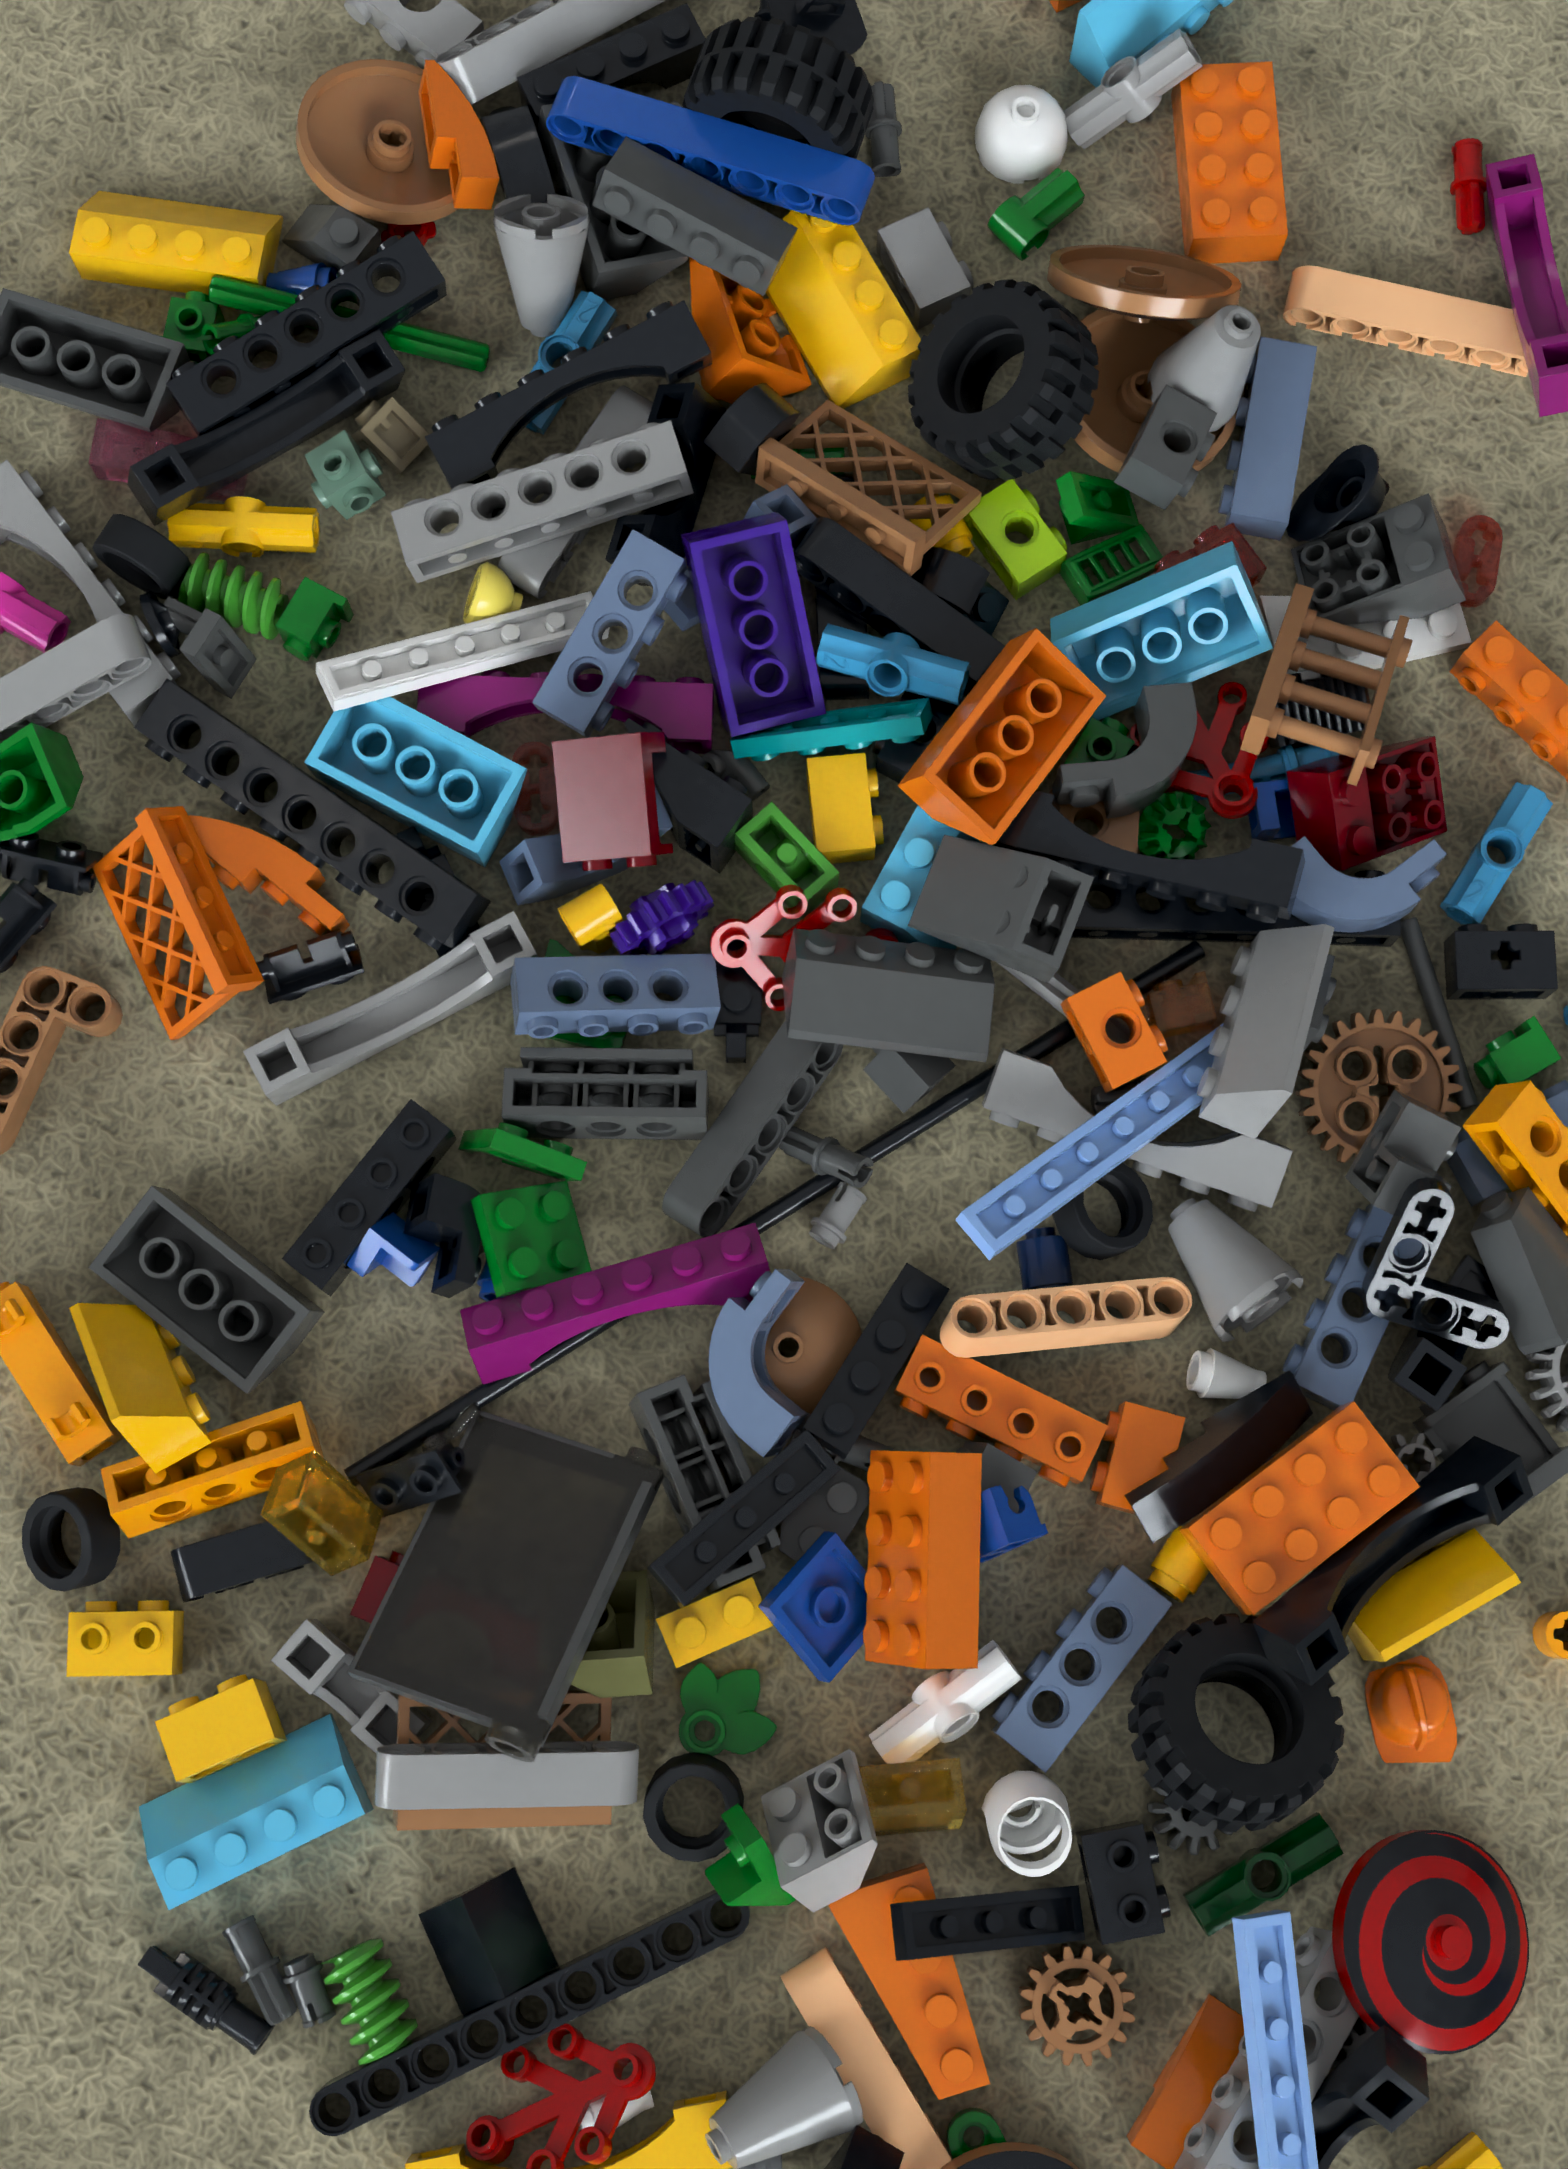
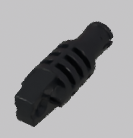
M150 1946L138 1963V1966L160 1981L153 1990L157 1995L204 2029L214 2031L216 2028H219L250 2050V2053L253 2055L260 2050L275 2025H269L266 2020L238 2001L239 1994L234 1986L183 1950H181L176 1959H173L157 1946Z

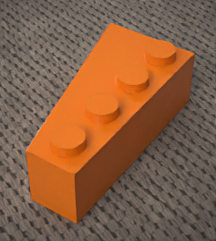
M921 1863L862 1881L858 1890L828 1906L938 2100L989 2085L990 2081L953 1955L896 1961L890 1904L936 1899L928 1869L925 1863Z

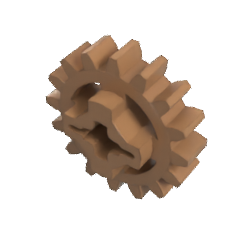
M1067 1943L1061 1944V1958L1056 1960L1047 1951H1044L1041 1955L1046 1966L1041 1971L1029 1966L1026 1971L1034 1980L1033 1986L1019 1987L1018 1991L1020 1996L1030 2000L1029 2006L1018 2010L1022 2020H1034V2024L1026 2031L1027 2036L1031 2041L1041 2037L1045 2038L1042 2043L1041 2052L1046 2057L1053 2054L1056 2049H1060L1061 2062L1066 2066L1070 2065L1074 2054H1080L1086 2067L1092 2066L1093 2051L1099 2050L1107 2059L1110 2058L1112 2053L1108 2042L1112 2038L1122 2043H1125L1127 2037L1119 2028L1121 2022L1130 2023L1135 2020V2016L1123 2008V2003L1135 1999L1134 1992L1131 1989H1120L1118 1986L1127 1977L1125 1971L1120 1968L1109 1973L1108 1969L1112 1961L1110 1955L1104 1952L1096 1961L1092 1960V1947L1088 1944H1083L1079 1956L1073 1955ZM1067 1969H1085L1075 1979L1061 1981L1056 1977L1058 1973ZM1104 1983H1106L1111 1996L1110 2015L1101 2009L1099 1995L1104 1989ZM1057 1991L1075 1998H1079L1084 1992L1083 2000L1096 2018L1075 2011L1069 2017L1070 2009ZM1043 1993L1053 2001L1055 2012L1048 2027L1044 2021L1041 2009ZM1092 2029L1097 2032L1092 2037L1084 2040H1070L1077 2031Z

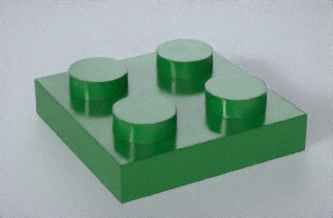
M567 1180L484 1193L471 1199L496 1298L592 1271Z

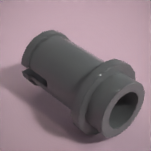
M314 1953L299 1956L283 1965L286 1975L282 1977L283 1984H290L302 2018L303 2028L315 2026L314 2021L316 2020L321 2024L336 2015L335 2008L332 2007L319 1971L324 1966L320 1964L322 1961H316Z

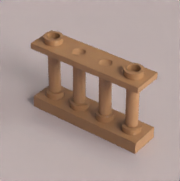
M1296 583L1240 750L1259 756L1265 737L1276 739L1278 734L1354 758L1347 783L1357 786L1363 768L1374 769L1382 747L1383 740L1374 738L1395 666L1404 667L1413 640L1404 637L1409 617L1399 616L1392 638L1377 635L1316 616L1317 611L1308 608L1314 588ZM1309 635L1384 657L1381 671L1307 649V643L1298 641V638L1308 639ZM1300 667L1375 690L1371 704L1296 682V676L1287 674V671L1289 669L1298 672ZM1288 701H1292L1363 723L1364 727L1361 737L1357 738L1284 715L1285 710L1277 708L1276 704L1278 702L1287 705Z

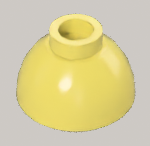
M485 562L478 567L465 604L463 621L466 624L520 610L523 594L515 592L511 580L504 571L494 564Z

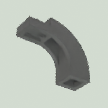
M1192 682L1143 686L1134 708L1140 746L1131 754L1116 760L1061 764L1052 785V793L1055 795L1059 805L1071 804V806L1076 808H1085L1103 801L1106 818L1111 819L1142 810L1160 798L1176 779L1195 736L1197 708Z

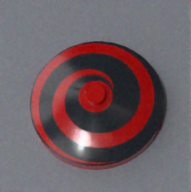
M1410 1830L1400 1832L1379 1841L1368 1849L1352 1867L1339 1892L1332 1926L1335 1966L1343 1990L1352 2007L1374 2032L1385 2025L1418 2052L1442 2055L1454 2054L1476 2047L1496 2033L1506 2022L1520 1998L1527 1975L1529 1962L1528 1927L1521 1900L1509 1876L1501 1865L1482 1847L1467 1838L1446 1831Z

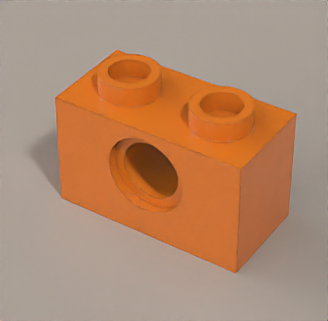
M1121 971L1066 998L1060 1004L1105 1093L1167 1063L1163 1054L1168 1051L1165 1038L1156 1024L1148 1025L1140 1009L1145 1006L1143 996L1136 983L1132 979L1126 981ZM1119 1018L1126 1022L1130 1030V1036L1126 1043H1115L1107 1036L1105 1027L1108 1019Z

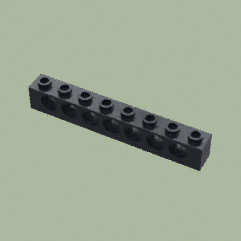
M166 679L134 727L149 738L144 745L146 748L168 762L174 756L187 764L182 773L205 788H208L211 782L225 791L220 798L223 802L243 815H246L249 809L262 817L258 824L259 827L282 842L287 835L301 844L297 850L300 856L321 869L325 863L339 871L335 878L336 881L359 896L364 889L378 898L374 905L377 910L397 923L404 916L418 926L413 934L436 950H439L442 944L455 948L465 941L491 903L482 894L237 724L168 679ZM201 729L199 743L190 749L189 738L195 730ZM239 755L240 761L237 770L227 776L226 766L228 761L233 756ZM277 781V794L272 800L265 802L264 791L271 782ZM315 807L317 813L315 822L309 828L303 829L302 817L308 809ZM354 834V849L351 853L342 857L340 853L342 840L346 836ZM393 861L395 870L392 878L388 882L381 884L378 877L380 868L384 863ZM432 888L434 892L433 903L428 909L419 911L417 906L418 896L423 890Z
M1364 870L1356 872L1351 877L1374 878L1385 873L1378 870ZM1090 875L1094 879L1089 892H1103L1110 899L1111 906L1106 909H1096L1086 899L1071 938L1252 943L1257 934L1263 930L1311 925L1292 914L1290 920L1277 917L1275 923L1261 922L1247 917L1246 913L1239 908L1227 906L1224 912L1212 910L1197 912L1187 905L1185 896L1177 895L1176 900L1157 898L1160 908L1149 911L1140 907L1136 901V895L1146 892V887L1128 883L1126 889H1116L1099 883L1097 881L1098 876ZM1401 919L1387 926L1364 932L1334 931L1330 945L1391 947L1401 936Z

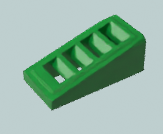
M1142 524L1063 561L1059 574L1081 606L1144 579L1166 566L1167 562ZM1135 540L1149 559L1142 564L1129 546ZM1120 550L1132 568L1125 571L1114 552ZM1105 558L1116 576L1109 578L1099 561ZM1090 567L1100 583L1094 586L1084 569Z

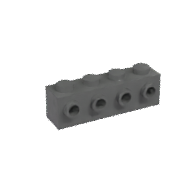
M625 137L604 169L592 204L594 207L610 214L613 218L625 222L653 237L656 241L672 247L696 260L698 263L721 273L741 286L749 288L762 296L765 295L780 269L798 229L628 137Z

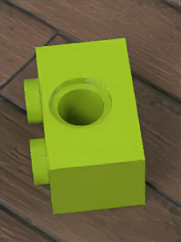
M1010 479L982 496L980 503L963 519L973 535L971 540L1013 598L1017 600L1060 572L1062 562L1067 557V544L1057 528L1054 526L1049 528L1039 515V505L1032 493L1025 488L1021 490L1014 479ZM1014 531L1021 532L1028 537L1029 541L1022 544L1014 543L1006 535Z

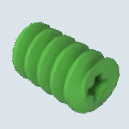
M201 552L185 574L181 583L178 601L202 613L207 608L221 615L230 627L238 628L243 625L246 632L257 634L261 631L265 639L273 640L279 634L275 625L289 604L288 595L281 594V579L273 577L267 588H264L263 573L255 571L249 582H246L245 566L237 565L229 576L227 575V560L218 559L213 569H209V554Z
M382 1938L366 1940L320 1963H334L335 1968L323 1979L325 1985L342 1983L344 1987L332 1999L333 2004L351 2003L352 2009L340 2020L342 2025L359 2024L361 2027L349 2040L351 2046L368 2044L369 2050L358 2060L359 2066L372 2063L407 2045L412 2041L407 2039L408 2036L418 2027L416 2019L399 2020L400 2015L409 2007L408 1999H390L393 1993L401 1986L399 1978L383 1980L381 1978L392 1966L391 1959H373V1956L384 1946Z

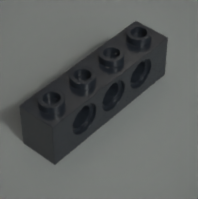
M410 1099L283 1256L282 1260L331 1297L352 1271L347 1266V1263L368 1229L392 1212L397 1215L409 1200L412 1187L429 1175L457 1140L452 1130Z

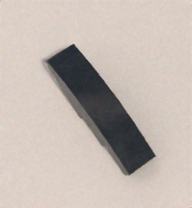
M1290 1370L1200 1422L1206 1432L1204 1435L1164 1457L1163 1460L1168 1470L1125 1495L1152 1543L1201 1513L1241 1483L1273 1455L1313 1414Z

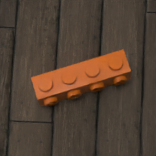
M1496 620L1462 653L1449 672L1458 679L1460 685L1466 691L1477 696L1493 711L1496 718L1503 725L1514 730L1529 744L1532 751L1539 758L1552 765L1568 782V685Z
M923 1334L893 1393L902 1398L899 1406L904 1410L923 1419H927L929 1413L932 1412L948 1420L945 1427L947 1431L971 1442L978 1435L994 1443V1447L1020 1462L1022 1458H1025L1041 1466L1038 1472L1040 1477L1063 1488H1066L1069 1481L1075 1484L1083 1481L1108 1428V1425L974 1359L956 1357L950 1354L941 1343Z

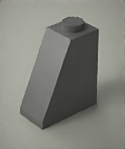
M1529 1187L1510 1193L1505 1191L1497 1192L1483 1202L1480 1207L1481 1213L1470 1232L1499 1303L1505 1311L1517 1347L1523 1355L1565 1345L1568 1340V1237Z

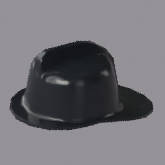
M1363 444L1352 446L1345 450L1329 465L1325 472L1299 495L1290 512L1289 524L1286 528L1290 538L1298 542L1312 541L1324 536L1332 529L1339 530L1378 513L1390 487L1378 473L1379 457L1373 448Z

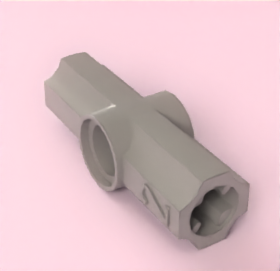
M1179 28L1137 59L1133 56H1128L1117 61L1106 71L1101 79V85L1063 111L1067 130L1078 147L1081 146L1085 150L1126 120L1129 123H1135L1146 118L1159 105L1164 93L1203 66L1202 60L1187 34Z

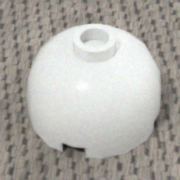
M1014 85L997 92L984 105L975 128L976 150L979 153V159L983 167L996 178L1013 184L1024 183V180H1034L1036 178L1040 180L1051 174L1060 165L1068 142L1065 114L1059 102L1044 89L1032 85Z

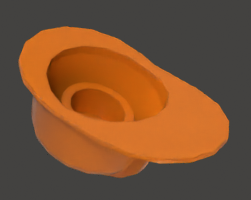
M1420 1655L1369 1672L1365 1683V1698L1374 1741L1382 1760L1385 1763L1450 1762L1457 1746V1727L1448 1686L1440 1669L1428 1658Z

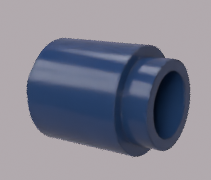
M1055 1227L1031 1229L1025 1234V1240L1016 1242L1023 1290L1073 1285L1068 1245L1061 1235H1056Z

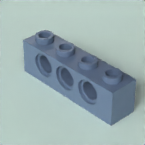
M634 529L631 531L532 701L538 710L586 738L590 737L594 729L599 732L604 729L615 708L609 702L619 686L623 689L629 686L640 665L634 659L644 643L648 646L654 643L665 620L660 618L662 611L669 600L676 603L680 599L689 582L690 577L685 575L687 570L685 559ZM645 583L653 588V595L650 601L641 606L630 604L626 600L628 590L635 584ZM612 626H621L628 631L627 641L617 649H609L602 645L603 633ZM589 668L601 671L603 680L597 690L583 692L577 688V679L582 671Z
M712 953L515 958L510 979L515 1035L528 1034L530 1037L537 1039L550 1038L556 1034L579 1033L584 1037H599L607 1032H629L636 1036H646L657 1031L679 1030V1032L688 1035L699 1034L714 1028L721 1008L716 963ZM655 994H668L674 998V1001H663ZM561 995L568 996L575 1000V1003L564 1004L555 997ZM606 995H618L625 1000V1002H613L606 997Z
M1369 1204L1365 1211L1357 1208L1351 1217L1345 1231V1235L1352 1238L1344 1255L1336 1253L1324 1277V1280L1331 1283L1323 1301L1318 1298L1313 1301L1303 1323L1304 1326L1310 1328V1331L1303 1346L1296 1343L1293 1345L1282 1369L1284 1372L1291 1371L1305 1397L1333 1411L1339 1406L1354 1400L1389 1323V1320L1372 1314L1366 1305L1362 1290L1363 1280L1369 1269L1363 1261L1364 1249L1366 1247L1378 1249L1393 1217L1392 1214L1372 1204ZM1413 1238L1403 1239L1396 1244L1393 1253L1399 1258H1413L1420 1252L1422 1243ZM1390 1285L1386 1291L1377 1290L1379 1298L1385 1300L1389 1293L1398 1295L1395 1285ZM1345 1292H1353L1362 1299L1364 1311L1361 1317H1352L1345 1312L1342 1306V1297ZM1325 1337H1332L1342 1345L1343 1357L1339 1363H1331L1323 1356L1321 1343Z
M1123 1564L1117 1565L1112 1572L1104 1567L1086 1590L1093 1597L1083 1611L1080 1613L1073 1608L1066 1615L1055 1631L1061 1637V1640L1050 1654L1041 1650L1034 1657L1023 1675L1030 1679L1018 1696L1010 1691L991 1715L998 1721L992 1731L1045 1773L1173 1605ZM1106 1607L1115 1609L1122 1619V1627L1119 1633L1112 1638L1102 1636L1096 1627L1097 1615ZM1074 1649L1085 1651L1091 1661L1088 1674L1078 1680L1072 1679L1064 1668L1067 1654ZM1042 1691L1053 1692L1059 1700V1711L1049 1721H1040L1032 1710L1034 1698Z

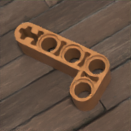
M48 966L36 967L23 978L0 1028V1083L8 1075L17 1074L18 1076L17 1087L14 1091L7 1095H0V1106L5 1109L4 1113L0 1112V1155L8 1151L15 1142L66 1026L90 1036L104 1037L115 1032L121 1024L123 1014L120 1004L101 986ZM50 984H59L60 989L57 997L49 1003H41L40 996L44 988ZM104 1001L105 1011L102 1016L94 1021H86L85 1015L88 1007L94 1002ZM30 1029H38L39 1036L37 1042L28 1049H21L20 1039L22 1035Z

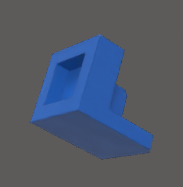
M1288 779L1253 783L1254 789L1256 787L1258 789L1256 806L1248 814L1252 838L1268 841L1296 837Z
M392 1212L368 1229L347 1266L361 1277H364L379 1265H383L408 1286L413 1287L419 1283L440 1248L434 1243L404 1234L405 1221Z

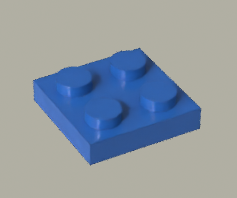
M829 1531L822 1533L758 1605L819 1681L828 1683L832 1681L864 1643L863 1630L866 1625L867 1593L864 1587L867 1571L836 1532Z

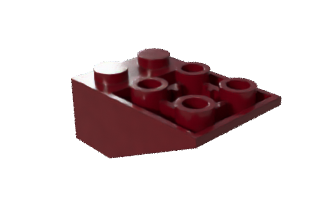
M1435 736L1382 746L1374 769L1364 767L1357 786L1347 783L1354 758L1345 755L1323 758L1287 771L1296 840L1298 841L1305 836L1323 859L1336 870H1346L1447 832Z

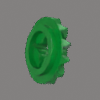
M1177 791L1164 793L1155 802L1145 807L1139 818L1138 847L1141 854L1166 859H1195L1194 853L1199 849L1208 847L1204 839L1206 830L1212 826L1205 818L1204 811L1206 807L1198 803L1192 795ZM1179 824V828L1186 834L1185 838H1173L1172 840V836L1167 833L1166 829L1162 828V825Z

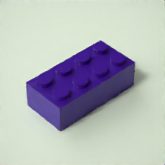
M774 512L681 534L721 722L731 737L826 714L787 519Z

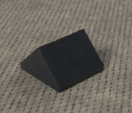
M515 1867L419 1914L462 2014L503 1999L559 1966Z

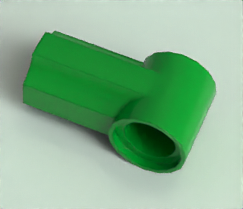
M1057 168L1023 197L1020 198L1014 195L1004 201L992 214L987 226L1019 260L1023 261L1029 257L1026 252L1034 246L1037 249L1041 247L1049 236L1050 230L1083 204L1085 195L1079 186L1078 180L1068 170L1063 171Z

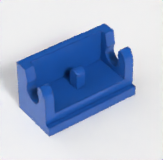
M1001 1485L981 1492L980 1563L992 1560L1048 1534L1045 1523H1040L1030 1493L1023 1486L1014 1489V1498L1019 1505L1018 1513L1010 1509L1008 1497Z

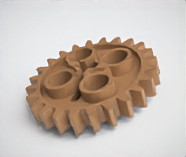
M1374 1009L1370 1012L1367 1024L1360 1012L1352 1013L1350 1016V1029L1342 1021H1334L1332 1027L1336 1037L1332 1038L1324 1034L1319 1041L1323 1048L1321 1052L1314 1050L1305 1051L1304 1055L1314 1063L1312 1069L1298 1070L1299 1076L1309 1080V1087L1295 1091V1095L1309 1098L1310 1105L1304 1107L1298 1113L1299 1116H1314L1316 1122L1306 1132L1308 1135L1320 1133L1326 1135L1320 1145L1322 1151H1328L1335 1146H1339L1336 1161L1345 1163L1353 1154H1355L1356 1158L1379 1117V1109L1381 1114L1394 1089L1443 1114L1445 1112L1460 1111L1461 1107L1448 1100L1449 1094L1463 1090V1086L1448 1082V1076L1460 1069L1459 1065L1443 1064L1442 1059L1450 1052L1451 1048L1450 1046L1438 1048L1432 1046L1438 1034L1436 1030L1427 1031L1422 1035L1418 1034L1421 1019L1413 1018L1405 1026H1402V1012L1393 1011L1385 1023L1381 1009ZM1375 1046L1381 1048V1057L1378 1065L1379 1072H1377L1376 1058L1373 1055ZM1400 1051L1409 1054L1413 1062L1412 1072L1405 1079L1397 1076L1392 1066L1393 1058ZM1350 1052L1359 1055L1363 1062V1072L1356 1080L1346 1077L1342 1069L1343 1059ZM1378 1082L1380 1085H1387L1388 1095H1383L1380 1099L1369 1094V1087L1377 1085ZM1352 1102L1361 1105L1365 1113V1122L1362 1127L1354 1131L1344 1121V1111Z

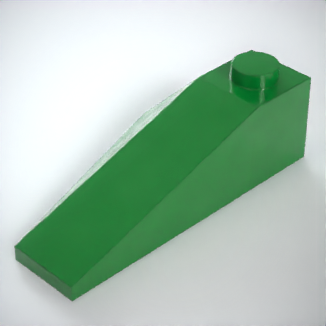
M31 722L0 743V842L33 834L73 808L84 776L67 736Z

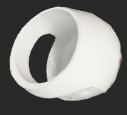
M1016 1770L1001 1777L988 1791L982 1805L990 1842L995 1854L1004 1865L1018 1874L1029 1877H1041L1050 1874L1066 1860L1071 1848V1821L1065 1795L1051 1779L1044 1774L1034 1771ZM1032 1804L1031 1810L1025 1816L1013 1817L1008 1814ZM1062 1828V1836L1058 1846L1050 1855L1041 1860L1022 1861L1007 1853L1022 1855L1040 1851L1055 1840Z

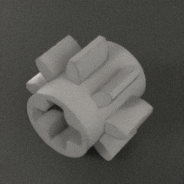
M1424 1433L1415 1434L1408 1445L1401 1434L1391 1436L1392 1444L1395 1447L1393 1452L1400 1461L1401 1457L1415 1453L1413 1461L1421 1465L1420 1471L1410 1474L1417 1483L1436 1468L1435 1457L1442 1450L1441 1448L1429 1449L1423 1445L1425 1440Z

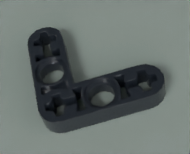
M1429 1177L1417 1179L1404 1191L1364 1277L1362 1290L1366 1305L1372 1314L1380 1318L1474 1348H1494L1506 1339L1510 1328L1501 1304L1491 1297L1425 1277L1453 1218L1455 1207L1450 1191L1442 1181ZM1431 1196H1436L1439 1207L1429 1206L1423 1217L1426 1228L1424 1229L1418 1225L1422 1218L1418 1202H1428ZM1413 1238L1422 1243L1420 1252L1413 1258L1403 1259L1393 1253L1396 1244L1403 1239ZM1390 1285H1395L1398 1295L1389 1293L1385 1300L1379 1298L1377 1290L1386 1291ZM1404 1298L1410 1300V1308H1409V1309L1407 1308V1305H1406V1302H1405V1299H1404ZM1432 1298H1444L1449 1301V1309L1439 1317H1428L1421 1312L1425 1302ZM1462 1307L1464 1308L1467 1317L1461 1315ZM1487 1315L1492 1317L1493 1325L1484 1324L1480 1330H1476L1473 1320L1483 1322Z

